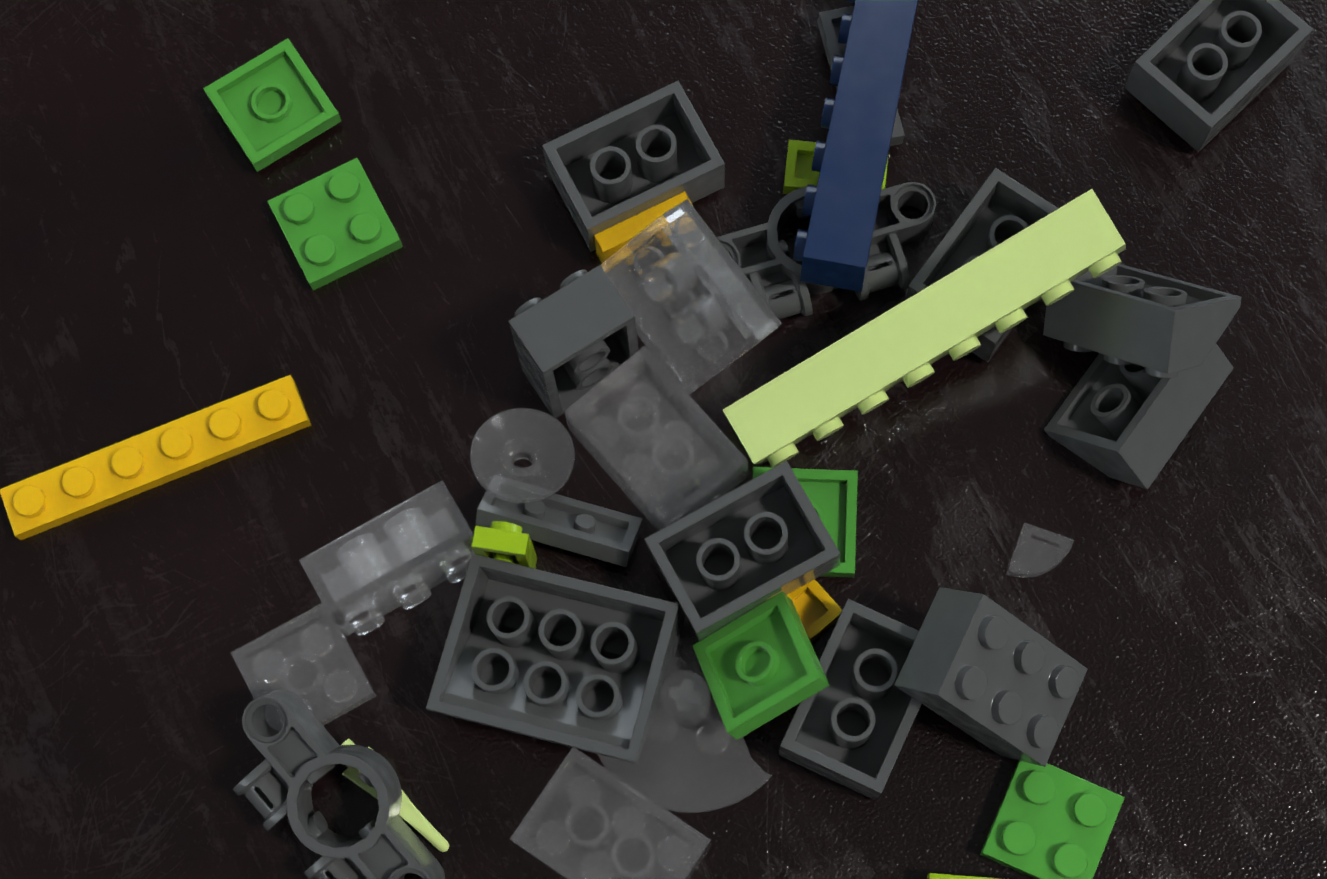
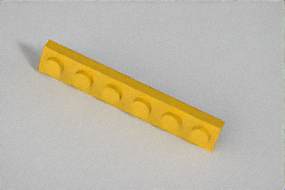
M290 374L1 488L0 494L15 537L24 540L309 427L311 423L296 383Z

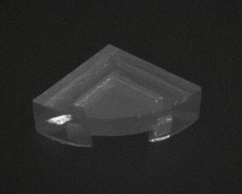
M1024 522L1006 575L1027 578L1047 573L1065 558L1073 545L1074 539Z

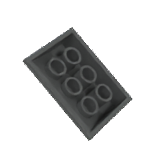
M472 554L426 709L435 713L637 764L672 668L685 617L678 603Z

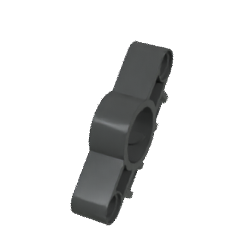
M907 182L881 190L862 292L855 291L860 301L868 299L869 293L896 285L901 289L909 286L910 275L901 246L917 242L928 234L936 208L935 196L931 189L924 184ZM807 187L799 188L784 196L775 205L767 223L715 237L702 243L695 255V279L699 290L712 298H724L749 291L762 329L770 328L772 321L801 313L804 317L811 316L813 309L809 294L828 293L837 288L800 281L802 265L789 258V250L785 240L778 241L780 231L789 221L795 218H811V216L802 215ZM912 206L920 210L923 216L918 219H909L904 217L899 209ZM720 261L726 263L730 270L723 275L716 276L708 273L705 267L712 262Z
M274 690L248 704L242 717L243 730L266 759L244 777L232 790L237 796L245 795L265 819L262 826L267 831L271 830L288 816L290 826L297 838L307 848L322 855L320 859L303 873L307 879H405L407 873L417 874L423 879H445V872L441 864L399 816L402 803L401 785L395 770L382 755L364 746H340L302 700L293 692ZM268 704L277 707L281 711L284 720L281 730L273 729L267 724L264 712ZM334 764H343L356 768L360 771L358 774L359 778L377 792L379 805L376 821L373 819L358 832L360 836L347 837L332 832L328 828L326 819L321 812H315L313 809L311 796L313 784L335 767Z

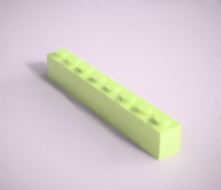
M1090 189L724 408L723 412L753 464H763L768 461L771 467H776L797 455L799 451L795 444L812 434L816 441H820L841 429L844 424L840 418L856 408L863 415L888 401L889 397L885 391L904 381L907 388L928 378L935 373L931 364L950 354L953 361L977 349L981 346L977 337L996 326L1001 334L1028 318L1024 309L1042 299L1045 305L1049 306L1075 290L1070 282L1088 271L1093 278H1096L1113 269L1122 262L1118 254L1126 250V243L1093 189Z

